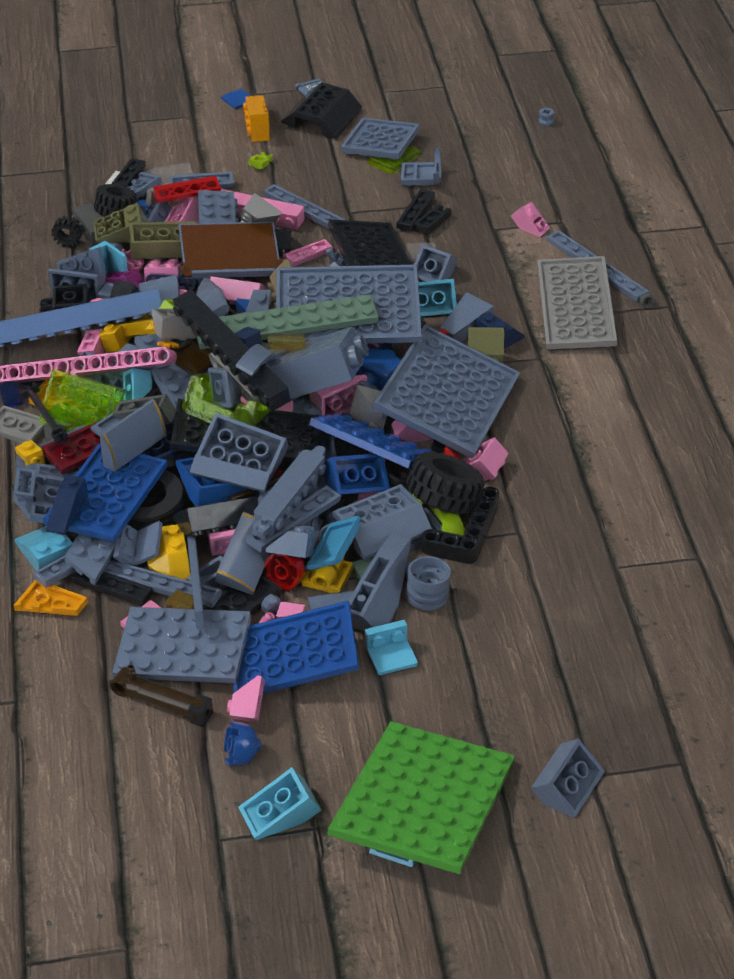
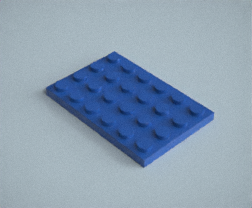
M342 413V415L335 414L334 416L319 415V417L311 418L309 424L406 468H412L414 460L419 454L432 451L427 448L420 449L416 443L411 441L404 442L400 440L401 437L398 435H388L384 433L385 430L382 428L368 427L369 423L362 420H353V416Z
M98 444L75 475L85 478L88 497L67 531L115 543L168 467L167 460L139 454L114 472L103 466L101 444ZM52 507L43 518L44 525L48 523Z
M349 601L250 625L237 683H233L234 693L256 676H262L265 680L264 694L360 670Z

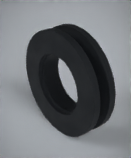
M165 470L151 490L164 494L165 498L154 506L139 507L128 522L129 526L139 531L158 521L163 523L162 527L174 521L173 514L182 511L184 508L182 484L173 473Z

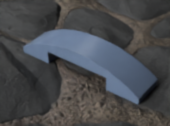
M256 344L242 356L236 367L253 376L258 372L262 364L265 362L270 364L274 361L276 354L262 345Z

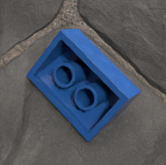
M377 454L331 457L324 462V465H326L324 472L325 481L332 490L340 495L382 492L390 489L384 458Z

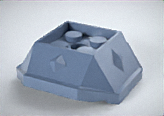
M40 463L17 467L13 500L23 512L26 520L44 523L43 518L53 506L59 486L66 475L75 476L78 471L74 469L62 475L55 466Z

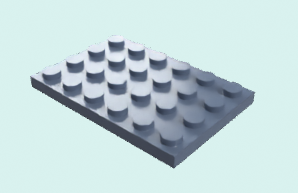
M130 607L112 671L113 677L117 675L122 667L133 665L136 674L145 679L237 683L251 621L250 611L203 610L205 627L204 629H196L194 609Z

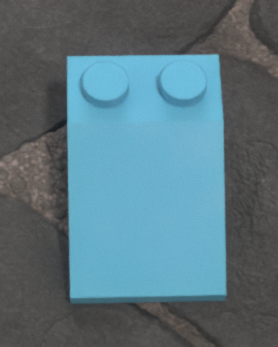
M46 526L14 539L15 544L36 571L66 555L73 544L66 534L46 532Z
M293 767L238 807L256 840L304 824L321 811L305 779Z

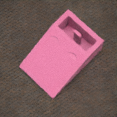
M162 258L152 259L144 267V279L146 280V277L151 273L179 275L180 265H183V261H179V258H169L168 261H162Z

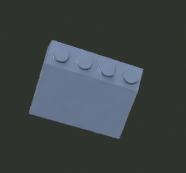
M215 412L197 455L270 472V482L288 449V443L284 437Z

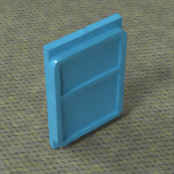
M355 516L330 523L305 568L307 570H315L340 563L361 526L359 524L361 518Z

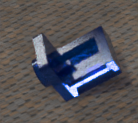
M9 381L0 385V395L4 406L11 407L22 404L17 382L12 383Z

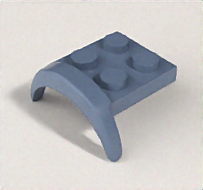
M438 147L435 148V162L402 163L401 186L440 184L441 158Z

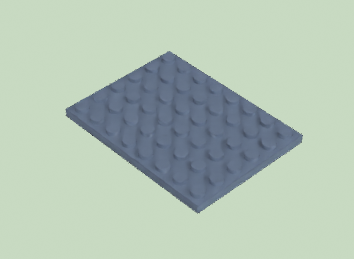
M417 265L277 268L276 308L371 294L379 322L351 326L355 336L363 335L366 343L422 342ZM349 327L276 338V346L298 344Z
M424 325L421 329L422 342L412 343L378 395L372 408L465 456L473 458L519 377L520 372Z

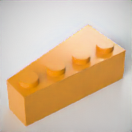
M264 96L245 97L246 103H243L247 135L251 136V142L270 140L269 117Z

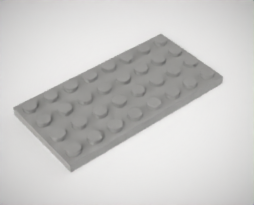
M605 256L537 260L546 350L617 346Z

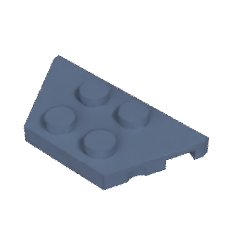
M78 534L65 555V563L75 568L76 572L81 576L85 574L90 578V583L95 585L114 554L115 543Z

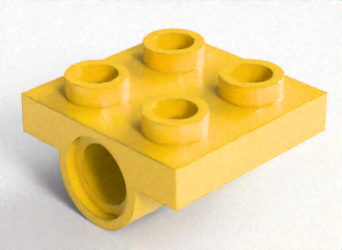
M343 557L342 561L338 564L315 570H307L302 580V586L333 594L341 593L353 570V562L344 561Z

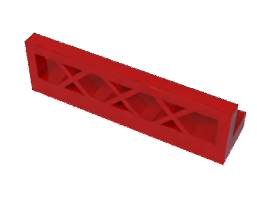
M216 175L153 187L155 203L195 197L198 196V190L221 191V186Z

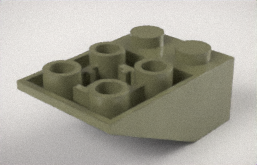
M138 203L129 205L122 210L115 211L106 217H101L94 221L96 242H130L129 223L147 222V218Z

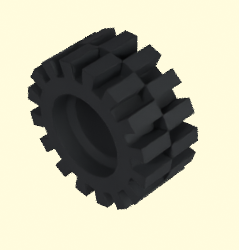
M62 216L56 220L51 230V236H54V241L58 240L57 244L62 243L63 247L67 245L70 248V246L74 247L79 243L83 235L82 224L79 225V221H75L76 218L70 219V216L66 218ZM62 229L70 230L73 235L66 234Z

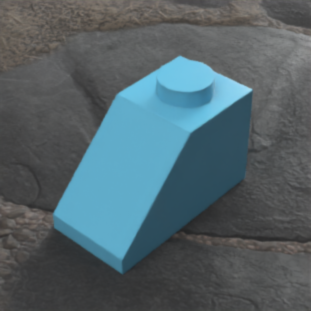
M132 368L123 373L124 401L143 398L152 389L151 371Z

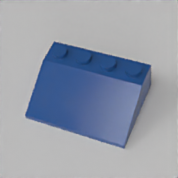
M194 458L176 460V466L188 496L196 507L229 501L228 496L248 489L190 474ZM259 492V493H256V494H254V495H251V496H249V497H246V498L255 497V496H258V497H259L260 492Z

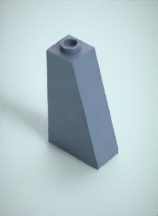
M467 292L442 324L440 330L445 328L449 337L462 343L468 338V327H476V318L488 312L494 314V306Z

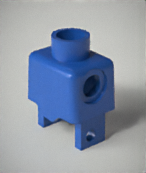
M383 343L378 348L372 346L368 350V356L363 357V364L356 373V376L366 375L367 382L378 387L381 391L401 362V359L396 357L395 352L389 349L388 343Z

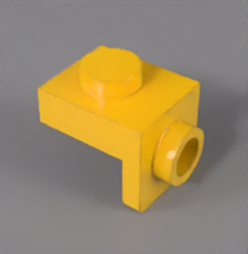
M25 441L15 447L16 454L25 461L26 466L34 463L45 464L43 451L34 441Z

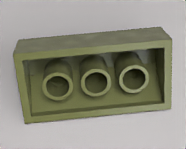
M196 221L129 223L131 259L182 258L178 226L179 224H196Z

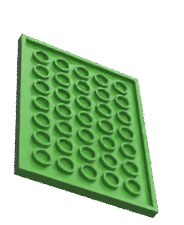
M390 721L328 827V836L460 874L511 770L515 756Z

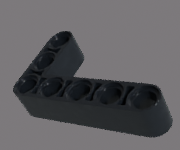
M492 486L483 488L464 535L435 529L425 530L422 533L423 553L466 564L476 562L498 510L499 490Z

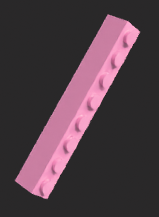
M221 189V191L234 192V191H229V190ZM234 192V197L238 200L239 218L252 195ZM188 198L179 199V203L183 202ZM263 198L282 212L275 226L294 230L299 229L305 220L304 206Z

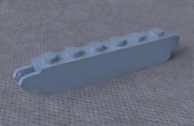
M316 446L312 451L302 450L254 510L252 535L263 539L267 534L273 536L277 529L280 530L282 528L284 520L290 518L292 510L299 506L302 497L307 496L309 488L316 484L320 475L324 474L326 465H324L326 448Z

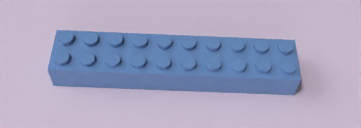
M159 288L0 321V347H4L6 342H11V345L22 343L25 338H28L29 341L37 340L40 338V335L46 334V337L56 336L59 331H63V334L75 331L74 328L78 327L81 330L90 329L92 324H98V327L108 325L111 320H115V323L126 321V317L130 316L133 319L142 318L145 313H150L151 316L152 308L159 309L162 304Z

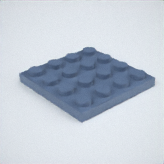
M362 117L342 144L341 152L350 155L359 154L362 156H376L377 158H391L393 160L400 159L420 130V124Z

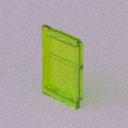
M409 145L400 159L393 160L391 158L370 156V160L366 164L391 175L402 167V163H409L421 155L422 151Z

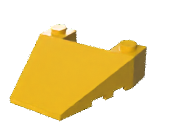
M146 313L142 318H129L123 322L106 325L99 334L105 352H119L133 335L155 334L152 315L150 316V313Z

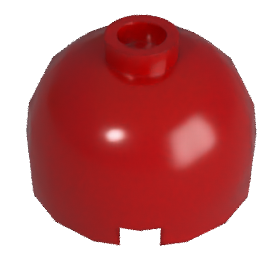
M273 553L265 562V568L267 567L266 577L280 586L281 590L289 591L302 582L305 576V564L301 557Z

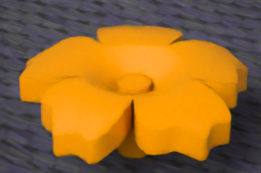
M159 341L157 343L158 346L168 349L170 347L179 348L180 346L172 341Z

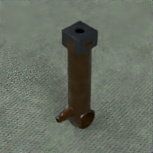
M133 665L122 667L109 685L110 689L118 696L126 697L130 695L189 717L190 723L203 727L213 714L212 698L201 694L194 697L142 678L136 674Z

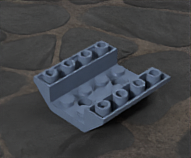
M401 484L337 509L326 517V521L329 524L355 516L361 518L359 521L361 526L353 542L354 550L363 560L375 556L393 532L410 537L412 541L422 537V533L425 530L432 529L421 503Z

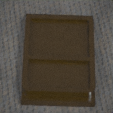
M197 337L174 350L177 355L174 364L194 378L199 377L208 371V368L213 367L209 358V354L212 353L211 349H199Z

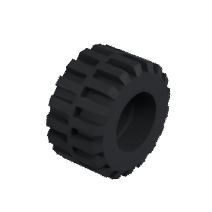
M104 184L98 186L94 210L106 217L115 211L136 204L137 194L122 185Z

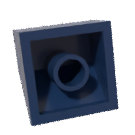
M490 312L476 318V327L504 328V349L525 338L523 333Z

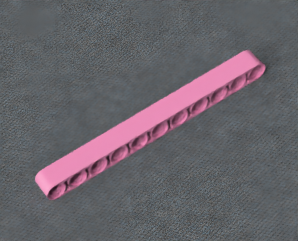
M156 347L0 366V374L2 373L0 384L128 371L132 368L146 369L171 366L176 362L177 355L171 349ZM165 353H167L166 360L163 358ZM148 355L151 356L149 362H147ZM133 357L134 361L130 364V359ZM117 359V363L114 366V360ZM100 360V366L97 368V363Z

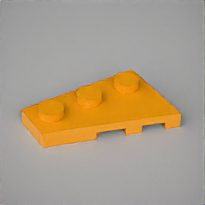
M34 580L16 601L14 610L78 616L88 604V599L83 595L55 585L45 588L37 580Z

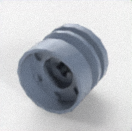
M427 556L417 558L411 562L408 568L406 598L411 605L421 610L431 611L439 609L446 604L451 569L448 564L442 559Z

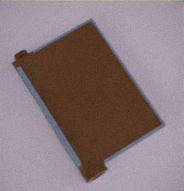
M273 221L179 224L178 226L183 265H180V274L184 275L185 279L269 276L285 260H279Z

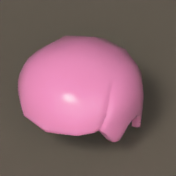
M122 249L121 252L127 256L128 271H140L144 266V259H131L130 250L125 252V249Z

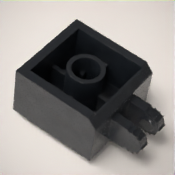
M87 284L55 286L52 298H44L40 301L41 307L39 312L89 303Z

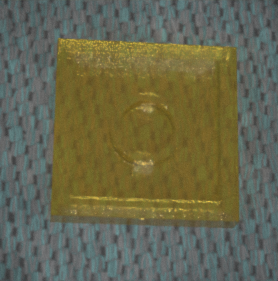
M268 335V348L304 349L305 335Z

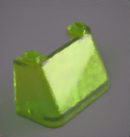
M209 373L191 375L182 402L183 410L187 414L211 423L216 412L255 427L271 411L267 406L264 407L260 401L249 399L247 404L241 402L230 408L213 403Z

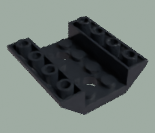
M321 82L294 106L281 120V123L295 127L301 120H309L322 124V135L336 139L362 110V105L349 89Z

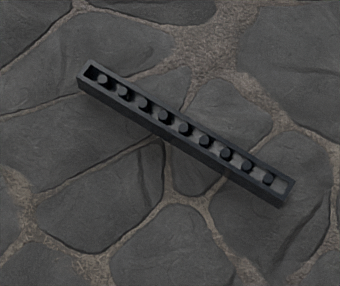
M192 290L173 299L175 315L182 318L184 324L192 329L194 335L199 336L203 344L210 347L212 353L220 358L224 366L227 365L234 376L237 375L241 383L249 388L253 396L259 398L264 407L267 406L271 411H274L291 401L288 387L265 364H262L258 372L253 376L236 367L238 361L250 348Z

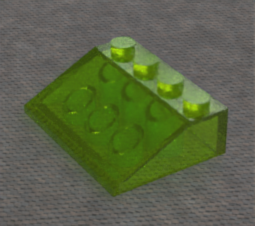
M52 369L43 404L57 424H62L66 431H71L82 425L86 427L113 413L118 402L123 401L126 389L68 371ZM40 413L38 422L47 424V422Z

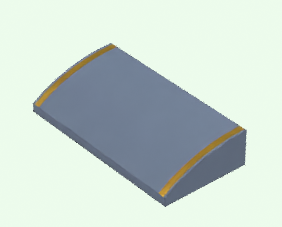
M150 400L100 434L104 467L115 472L166 436L164 420L155 400Z
M243 512L216 572L215 582L253 595L270 553L266 552V550L260 553L246 543L247 536L252 534L254 516Z

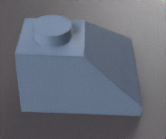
M208 368L213 405L230 408L241 403V388L226 369Z

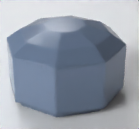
M269 594L261 603L262 611L274 614L279 609L281 599L276 595Z

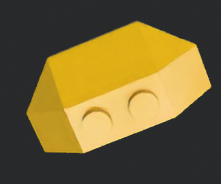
M177 524L163 526L159 554L147 561L148 568L154 572L189 581L187 577L190 575L184 534Z

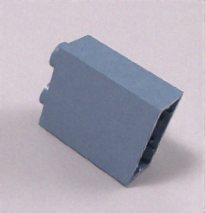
M349 327L285 347L287 353L270 364L267 362L264 364L288 387L290 399L352 381L363 364V357L368 356L369 353L363 335L355 336L353 328Z

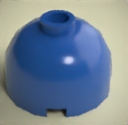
M230 722L229 724L232 727H227L224 738V751L228 752L229 758H224L225 763L229 766H244L254 759L256 752H260L261 740L257 739V734L250 725Z

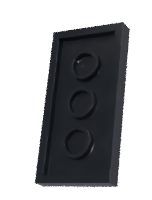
M261 575L253 595L227 586L221 591V597L214 607H207V605L203 604V610L250 611L252 615L261 608V603L269 594L276 596L281 594V587L264 575Z

